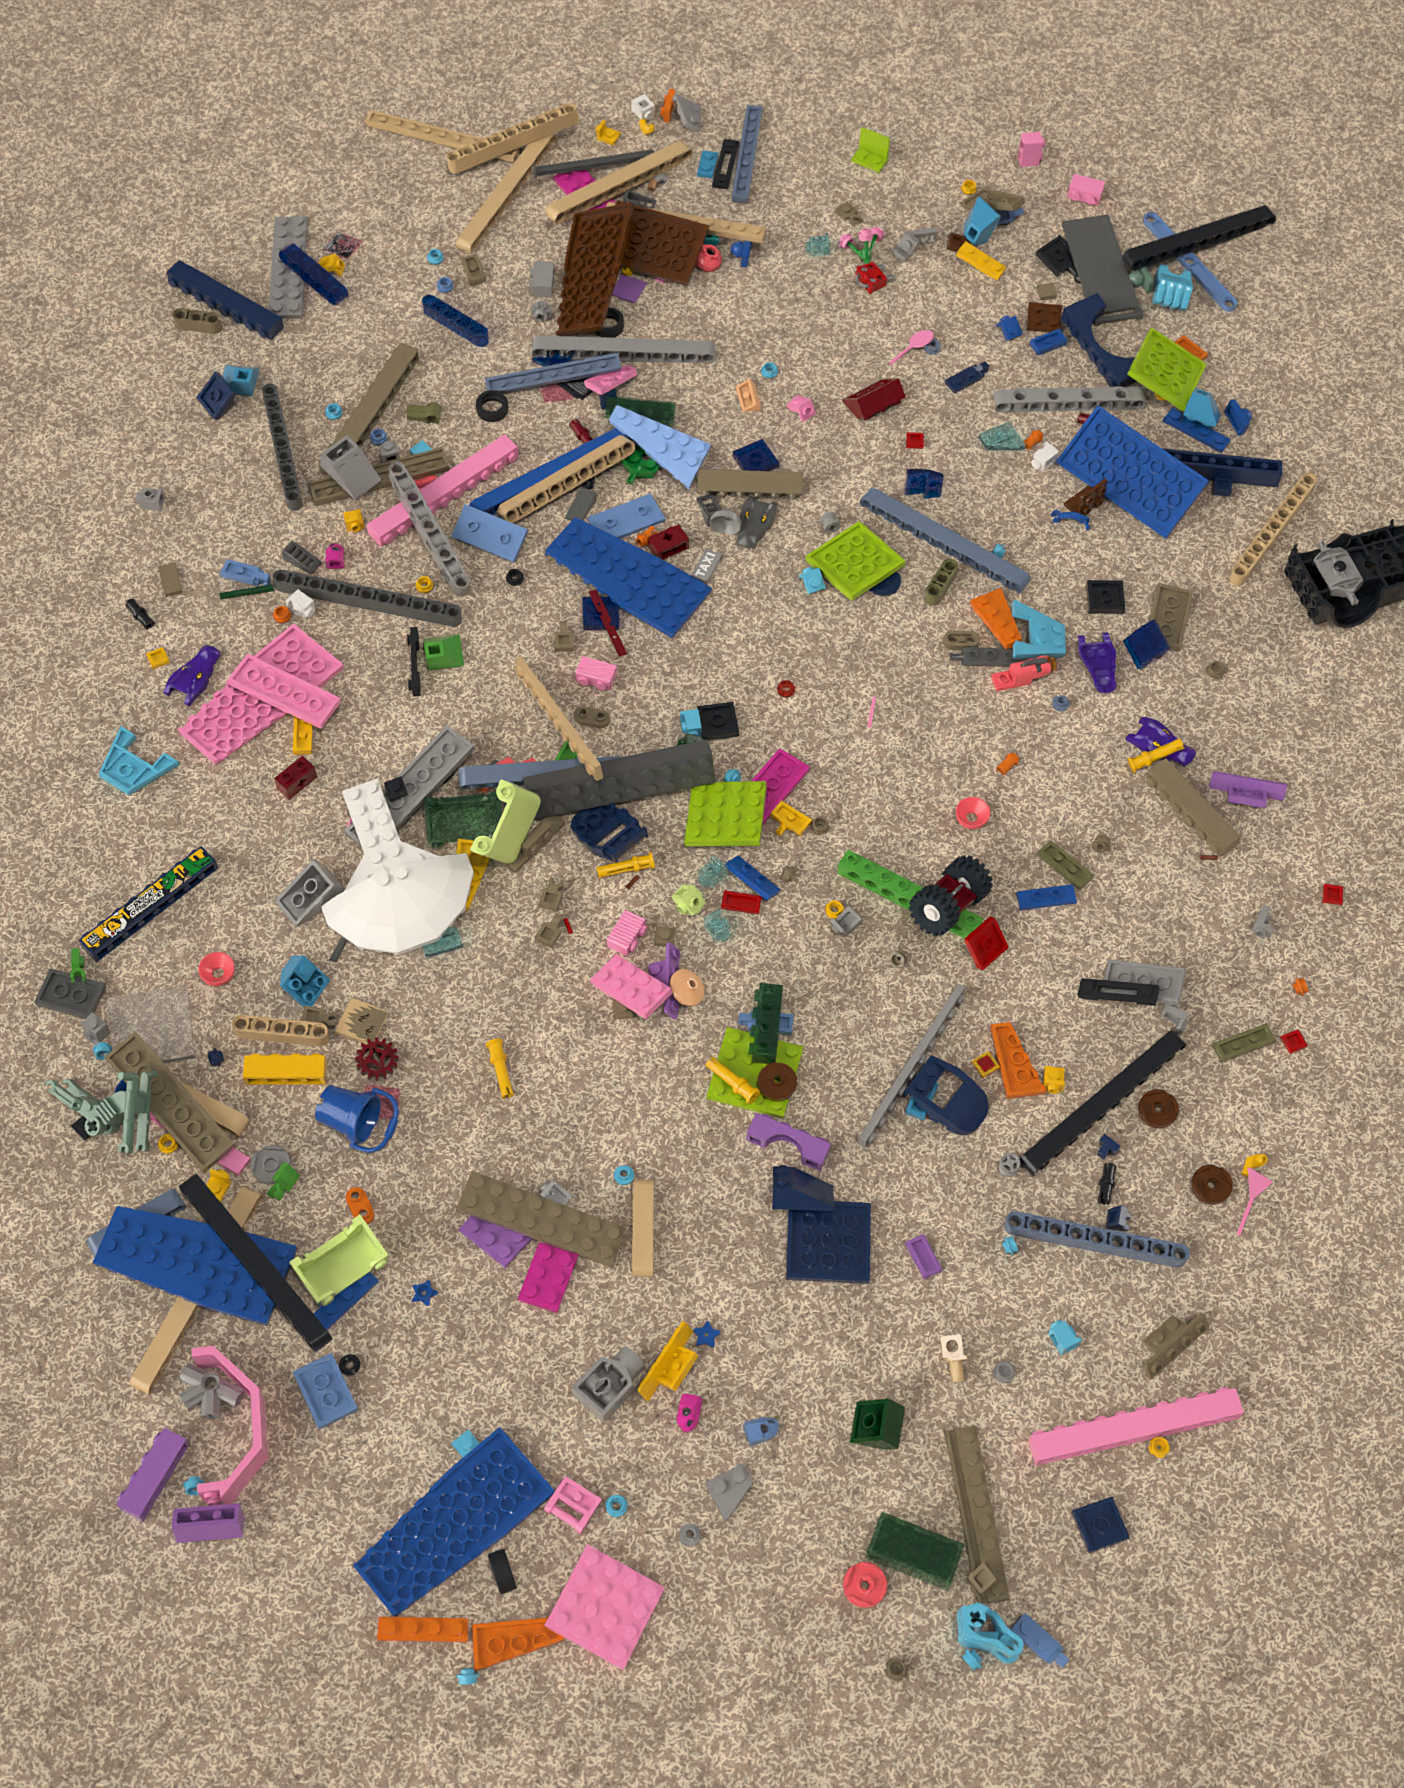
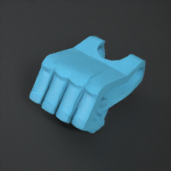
M1160 264L1155 276L1156 289L1152 303L1161 304L1162 307L1169 306L1170 309L1178 308L1181 311L1187 309L1193 290L1191 272L1183 270L1182 274L1175 275L1168 270L1167 265Z
M979 1602L967 1606L964 1605L958 1609V1641L960 1645L990 1653L1005 1664H1012L1018 1659V1656L1023 1651V1640L1007 1628L1002 1618L995 1611ZM986 1618L991 1620L995 1632L980 1631Z

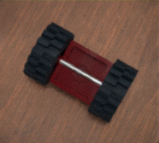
M966 855L957 857L945 868L942 873L944 876L935 885H926L910 900L909 904L911 906L909 911H912L910 914L911 918L916 919L914 923L916 925L919 924L922 931L925 929L929 935L933 933V936L938 934L941 936L947 933L959 921L958 918L962 912L970 905L978 904L991 892L993 883L990 882L993 879L992 876H988L990 873L989 869H984L986 865L984 863L980 864L977 858L973 860V856L970 855L967 858Z

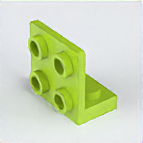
M862 127L860 129L859 148L851 158V162L880 173L888 162L890 138Z

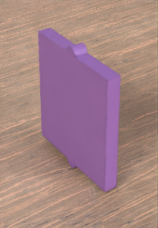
M622 274L614 287L612 296L620 298L622 301L626 300L636 303L647 282Z

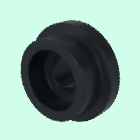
M511 569L506 575L507 583L512 586L520 585L524 580V575L519 569Z
M352 1354L345 1355L339 1362V1369L346 1376L355 1375L361 1366L359 1358ZM348 1362L354 1363L351 1369L346 1368Z

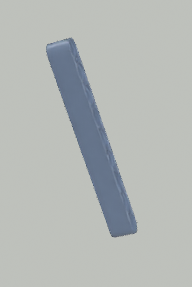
M620 756L599 757L596 759L598 762L620 758ZM578 759L466 766L458 769L460 788L498 787L501 779L521 786L524 785L523 777L585 764H581Z
M1017 1211L1009 1213L1004 1224L1005 1231L1013 1236L1176 1268L1184 1266L1190 1255L1188 1247L1181 1243ZM1015 1221L1019 1226H1012L1010 1222ZM1036 1225L1040 1230H1033L1030 1226ZM1051 1229L1058 1230L1060 1234H1053ZM1077 1233L1080 1238L1076 1239L1071 1234ZM1092 1237L1099 1238L1101 1242H1094L1092 1240ZM1117 1241L1121 1246L1117 1247L1112 1242ZM1133 1245L1140 1246L1142 1250H1135ZM1154 1249L1160 1250L1162 1255L1156 1254ZM1174 1253L1181 1254L1183 1259L1177 1258Z

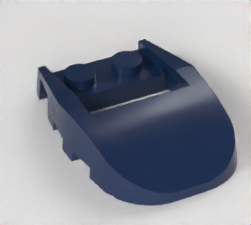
M614 803L580 810L571 820V828L574 834L592 853L615 863L618 862V858L642 838H648L647 828L645 826L641 828L639 821L632 817L628 810L625 808L619 809ZM620 825L626 826L602 847L596 846Z
M933 1055L928 1058L903 1093L905 1096L907 1094L911 1095L917 1101L915 1105L920 1110L923 1109L933 1122L943 1124L947 1127V1130L964 1136L975 1132L988 1113V1099L979 1085L960 1068ZM945 1071L954 1074L963 1083L943 1110L927 1099L926 1096Z

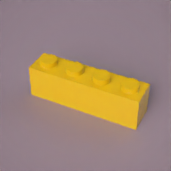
M257 1053L245 1055L243 1080L245 1085H325L326 1057L318 1053L311 1055H301L298 1053L291 1055L277 1053L271 1055Z

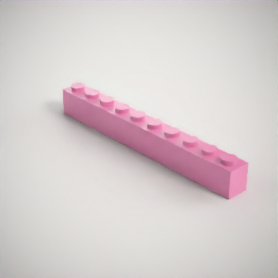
M504 434L421 488L420 492L433 515L436 510L446 507L453 499L460 498L468 489L472 490L479 482L487 480L494 472H499L508 463L515 462L517 457H519L518 447ZM400 502L369 522L367 529L368 534L382 547L385 544H390L398 535H404L409 528L415 525Z
M1228 1387L1216 1390V1393L1208 1394V1392H1202L1191 1399L1181 1397L1173 1403L1168 1404L1167 1401L1157 1403L1152 1408L1142 1406L1136 1408L1135 1412L1127 1413V1411H1120L1115 1413L1113 1417L1099 1416L1094 1418V1421L1087 1423L1085 1420L1075 1422L1074 1426L1065 1427V1425H1060L1048 1432L1038 1430L1032 1433L1028 1442L1035 1465L1037 1466L1145 1441L1154 1437H1162L1239 1419L1244 1411L1236 1388L1229 1390Z

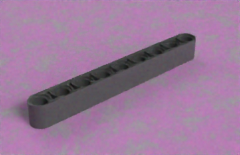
M266 384L262 388L285 499L288 509L297 511L302 508L303 502L278 389L274 384Z

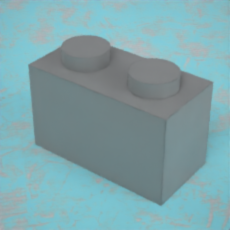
M534 261V267L530 269L532 281H529V291H532V297H552L555 273L554 262Z

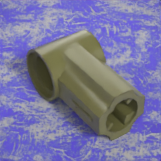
M430 402L427 406L407 405V420L425 421L427 424H439L442 407L436 402Z

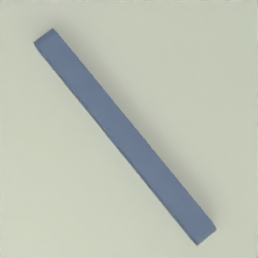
M870 488L860 500V505L862 507L865 506L872 513L883 516V519L899 525V528L913 533L915 537L921 540H926L933 547L942 549V552L958 558L957 560L964 564H969L976 571L987 574V577L1003 583V586L1017 591L1018 594L1031 581L1030 575L1024 570L878 489Z

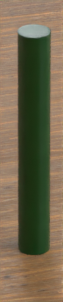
M273 584L221 592L219 595L220 600L272 592L274 588Z

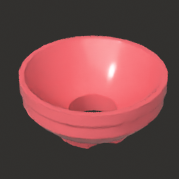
M703 244L696 265L707 272L716 271L722 264V255L715 246ZM706 250L713 251L715 255H709Z
M964 798L956 807V818L965 828L979 829L989 820L990 808L980 798ZM973 813L977 816V820L970 822L966 816Z
M214 952L206 955L201 960L198 971L201 979L206 984L221 986L232 979L235 966L229 955L222 952ZM216 969H222L224 975L220 978L213 977V972Z

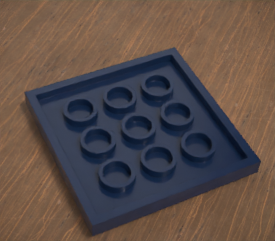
M834 1201V1211L788 1210L786 1280L869 1284L871 1203Z

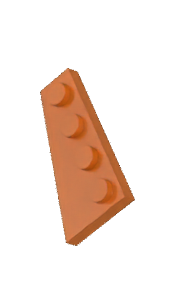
M1001 588L970 600V605L1006 650L1012 648L1015 641L1022 642V637Z
M1011 1022L991 1024L990 1030L1000 1066L999 1069L1006 1099L1046 1094L1047 1090L1039 1080L1036 1069L1031 1065L1030 1058L1022 1048L1021 1041Z
M548 1617L472 1624L474 1671L477 1672L562 1642L564 1638L544 1626Z

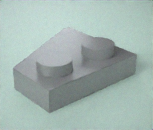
M675 94L672 100L677 102L679 106L677 112L681 117L683 126L693 132H698L701 123V106Z
M741 1463L705 1483L724 1521L730 1518L735 1508L752 1486L753 1480L744 1464Z

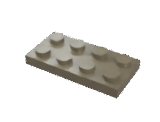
M1158 583L1144 644L1180 652L1193 591Z

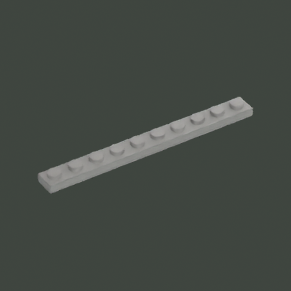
M959 983L957 984L859 1136V1145L865 1148L868 1143L872 1144L877 1136L875 1131L878 1127L882 1128L887 1120L885 1116L888 1111L892 1113L897 1105L895 1100L898 1096L902 1097L904 1095L903 1093L907 1089L906 1083L908 1080L912 1082L917 1074L915 1070L917 1066L924 1064L927 1058L926 1052L928 1050L932 1051L937 1042L935 1038L937 1035L941 1036L945 1031L946 1025L944 1024L947 1019L951 1021L954 1017L956 1005L961 1006L966 997L963 995L964 986Z

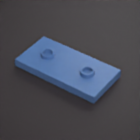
M650 493L587 517V521L589 524L622 539L648 529L650 526H656L665 522V517Z
M465 504L451 537L515 563L529 530Z

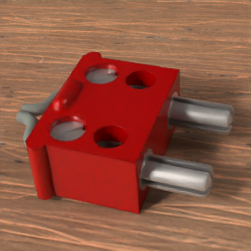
M873 261L857 266L855 283L864 287L869 294H872V292L886 287L888 281L894 280V275L885 276L881 270L885 269L886 265L884 263L876 265Z

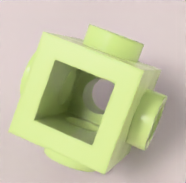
M683 884L671 896L677 905V910L682 914L696 915L706 903L701 891L695 888L694 885Z

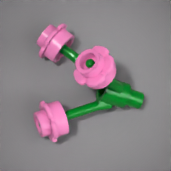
M879 227L861 229L858 236L859 240L864 241L865 248L860 251L853 245L854 239L850 234H843L840 237L839 246L844 249L849 247L862 258L865 265L871 262L874 244L876 241L880 242L883 239L884 232ZM872 240L871 245L868 248V241Z

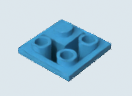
M981 197L977 198L964 223V236L974 245L988 242L1001 217Z
M226 365L223 377L237 395L253 396L260 369L256 367Z
M1195 388L1183 415L1190 421L1197 420L1203 422L1202 424L1206 427H1216L1221 414L1212 394Z
M304 955L292 956L282 969L280 987L301 1006L312 1007L330 982V979Z

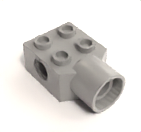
M624 1346L612 1359L600 1357L572 1387V1394L599 1420L605 1423L633 1393L632 1381L645 1368V1364L634 1351Z

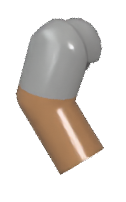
M659 173L653 177L647 190L654 192L659 182L665 184L668 181L665 173Z

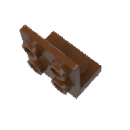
M1105 478L1093 487L1088 485L1065 501L1064 506L1071 512H1077L1085 516L1088 515L1092 508L1095 506L1099 507L1104 502L1108 480Z

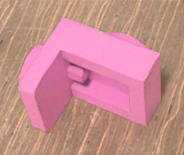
M795 396L787 403V407L791 411L797 412L800 420L803 422L816 414L812 400L809 398Z

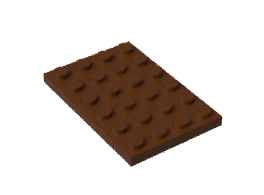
M617 200L615 205L624 204L627 202ZM634 205L627 245L620 267L624 269L627 267L631 271L688 286L708 234L709 225Z

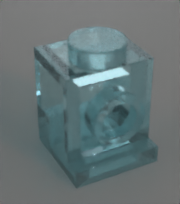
M825 233L824 236L809 237V241L805 242L806 252L810 253V257L830 255L828 233Z
M714 855L711 856L710 860L698 871V881L702 886H708L713 889L727 875V865Z
M721 909L704 917V927L716 943L720 940L726 941L731 937L729 932L730 924L726 918H722Z

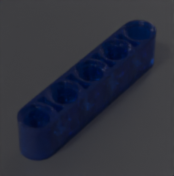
M292 243L279 251L280 260L330 304L336 305L348 297L346 287L296 244Z
M426 295L422 298L423 312L426 316L478 347H485L489 344L488 329L434 295Z

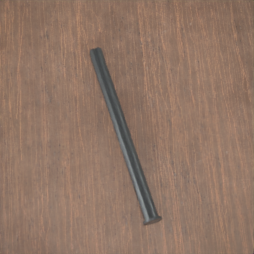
M650 149L543 166L532 165V175L536 179L538 176L636 162L654 153V150Z

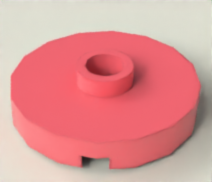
M860 1562L848 1569L844 1576V1594L849 1602L857 1607L870 1608L876 1606L882 1601L887 1590V1580L883 1571L873 1563ZM867 1582L869 1584V1588L863 1589L861 1587V1583Z

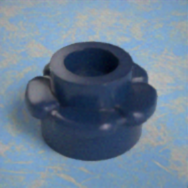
M213 1048L212 1051H208L210 1065L212 1067L217 1065L220 1067L221 1062H224L221 1050L218 1051L216 1048Z

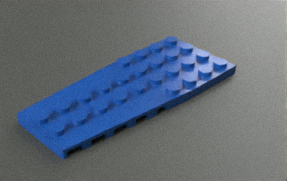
M576 517L545 550V555H550L556 559L557 564L560 566L563 564L570 569V573L582 577L583 582L595 586L602 595L604 593L608 595L610 600L672 639L712 592L710 586L672 564Z
M121 1206L116 1207L93 1260L95 1266H101L115 1274L119 1273L127 1276L128 1279L143 1282L149 1287L164 1290L165 1293L170 1295H177L186 1301L204 1308L268 1326L275 1304L208 1223ZM246 1232L286 1280L290 1269L289 1262L294 1259L297 1246Z
M500 1427L452 1466L429 1489L430 1491L423 1498L418 1499L414 1506L406 1514H403L398 1519V1522L389 1531L387 1530L382 1535V1538L373 1547L371 1546L357 1563L353 1564L354 1569L393 1617L402 1613L503 1539L554 1494L555 1490Z

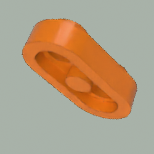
M359 1187L349 1189L345 1199L353 1218L360 1215L361 1212H367L362 1218L369 1225L374 1220L375 1215L365 1191ZM358 1194L359 1197L357 1199H353V1195Z

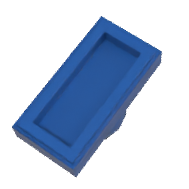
M737 241L731 246L733 256L741 257V267H748L752 242L744 241V243Z
M1230 399L1224 413L1237 435H1244L1252 420V413L1248 409H1241L1236 399Z

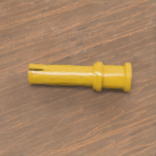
M1178 738L1152 751H1143L1136 757H1129L1127 762L1132 772L1136 773V770L1145 766L1149 767L1156 760L1183 750L1184 745L1181 739Z
M652 852L639 857L635 855L630 860L596 866L598 878L633 870L637 873L646 868L655 869Z
M497 1038L486 1042V1048L490 1052V1063L495 1068L501 1097L506 1099V1095H508V1098L513 1097L514 1092L505 1063L507 1055L503 1051V1040Z
M714 1056L710 1058L712 1061L708 1060L705 1066L729 1084L735 1094H740L745 1098L746 1103L752 1104L757 1099L760 1090L748 1084L747 1079L739 1078Z

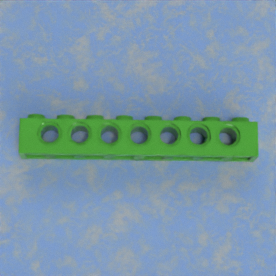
M850 850L846 851L838 865L837 874L907 910L911 906L909 902L912 900V897L923 888ZM965 910L958 918L959 921L949 931L965 939L983 923L984 918Z

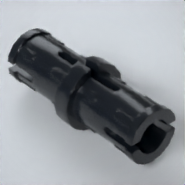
M134 598L126 601L125 607L130 610L133 618L136 621L138 620L146 630L154 626L155 622L148 616L146 609L140 607Z
M1105 1163L1103 1165L1102 1178L1099 1180L1100 1191L1097 1201L1103 1205L1111 1203L1112 1189L1115 1188L1114 1177L1117 1166L1113 1163Z

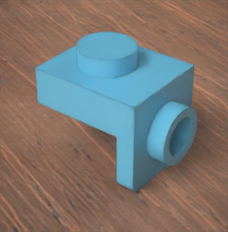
M813 567L802 570L803 573L799 575V578L803 579L808 594L826 588L819 568L813 569Z

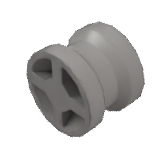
M827 512L819 519L820 524L824 526L823 530L826 534L838 531L841 526L839 521L836 520L837 517L834 512Z
M1012 1153L1004 1154L998 1166L1000 1173L1005 1177L1015 1176L1020 1167L1019 1158Z

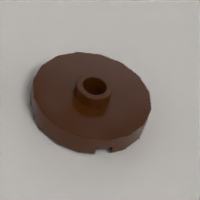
M784 1063L768 1064L761 1069L758 1075V1089L763 1096L771 1101L781 1102L787 1100L797 1088L795 1071ZM775 1079H780L781 1081H780V1082H775L774 1080H775Z
M1153 1089L1146 1092L1140 1099L1138 1113L1142 1121L1148 1126L1166 1128L1171 1126L1176 1120L1179 1106L1173 1095H1169L1161 1089ZM1155 1108H1160L1161 1112H1156Z
M1209 1164L1201 1166L1196 1170L1191 1179V1188L1194 1195L1200 1201L1216 1205L1228 1199L1232 1192L1233 1181L1225 1169ZM1208 1183H1213L1215 1188H1210Z

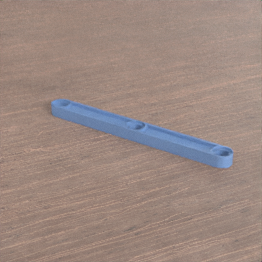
M1148 212L1145 214L1143 223L1157 239L1175 234L1156 213ZM1147 219H1153L1154 222H1149ZM1193 252L1175 257L1187 271L1191 272V276L1224 311L1232 312L1237 306L1235 297ZM1186 260H1191L1193 263L1188 264ZM1225 303H1231L1233 306L1229 307Z

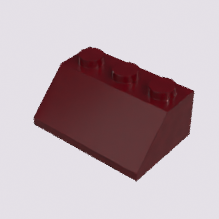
M884 378L842 399V401L857 419L868 420L873 417L874 413L884 412L888 406H895L901 403L900 400L906 396L899 378Z

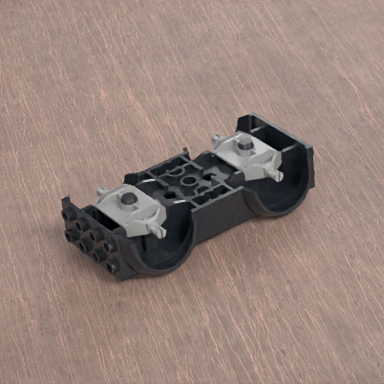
M1391 519L1389 526L1354 536L1341 533L1331 543L1326 545L1324 541H1320L1317 543L1319 549L1305 553L1298 552V544H1294L1284 573L1291 581L1293 590L1297 592L1301 604L1307 610L1308 617L1312 619L1315 625L1330 622L1342 628L1354 627L1368 620L1378 607L1404 600V559L1401 560L1397 557L1398 554H1404V525L1395 526L1393 525L1394 519ZM1383 558L1390 559V561H1384ZM1371 563L1374 564L1375 567L1373 569H1368L1365 567L1364 564Z

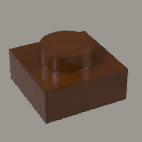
M950 232L947 250L957 252L965 243L966 236Z

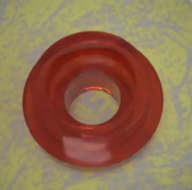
M783 680L777 686V693L784 698L791 697L795 693V686L791 681Z

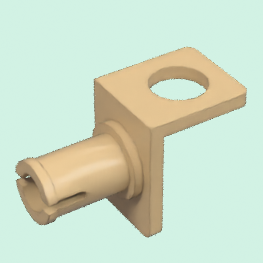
M961 1335L940 1337L943 1361L950 1363L951 1382L965 1381L962 1361L968 1359V1356H964ZM949 1340L957 1342L958 1348L955 1352H949L946 1349V1343Z

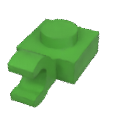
M79 948L71 949V982L74 983L75 978L78 976L82 977V982H85L86 974L81 969L85 968L84 956H80Z
M283 1162L272 1178L275 1184L268 1190L267 1195L272 1199L275 1197L280 1201L284 1196V1190L289 1192L300 1175L288 1163Z

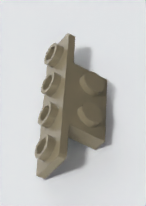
M558 815L544 818L527 835L524 843L521 845L522 848L517 859L513 863L503 864L513 872H517L565 825V820Z
M1200 1313L1188 1325L1172 1315L1143 1341L1144 1345L1155 1353L1144 1364L1149 1379L1152 1380L1156 1375L1160 1374L1168 1364L1174 1361L1178 1355L1207 1331L1209 1324L1204 1313Z

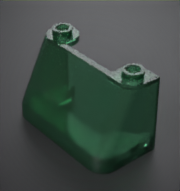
M496 791L490 792L487 795L481 793L479 795L439 797V799L433 797L424 798L428 844H432V847H443L444 843L458 842V839L475 840L479 836L492 838L502 816L501 800L497 797Z

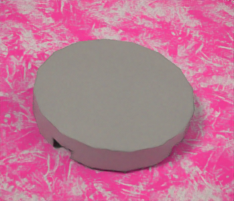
M276 1145L265 1146L252 1157V1174L261 1183L267 1185L275 1184L272 1180L273 1176L283 1162L291 1166V1158L282 1147Z

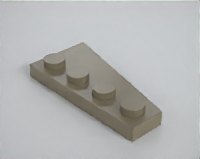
M984 187L960 202L961 207L972 209L977 198L981 197L994 210L1016 211L1021 205L1025 204V199L1022 196Z

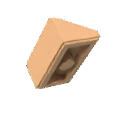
M751 379L736 386L742 412L762 410L756 385Z

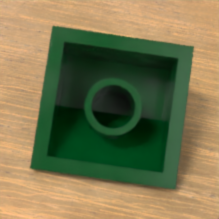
M889 1398L857 1401L850 1443L883 1450L899 1449L905 1407Z

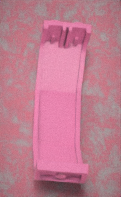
M214 1346L191 1348L192 1358L197 1367L201 1369L213 1367L222 1369L251 1398L252 1448L227 1479L197 1484V1493L204 1504L208 1503V1506L220 1505L221 1501L223 1504H232L268 1459L265 1399L259 1387Z

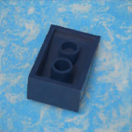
M786 1165L773 1166L772 1209L834 1211L833 1185L795 1167H788Z

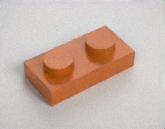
M669 89L668 95L664 96L665 106L661 108L663 122H670L675 103L672 100V97L675 95V89Z

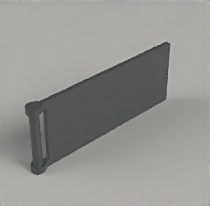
M1109 215L1062 221L1061 225L1085 298L1098 293L1106 304L1104 314L1135 310V312L1099 317L1093 322L1094 326L1137 318V320L1143 319V311L1139 306L1127 267L1122 259V253Z

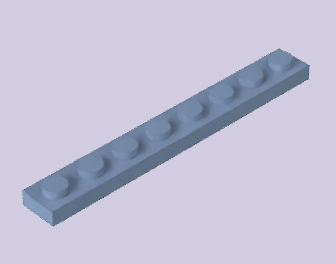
M747 105L732 192L733 202L748 203L763 106Z
M618 353L488 377L485 378L487 391L497 390L504 394L622 370Z

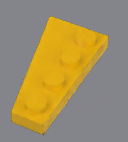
M458 839L456 854L467 853L474 872L470 894L466 902L465 911H469L490 858L470 851L473 840Z

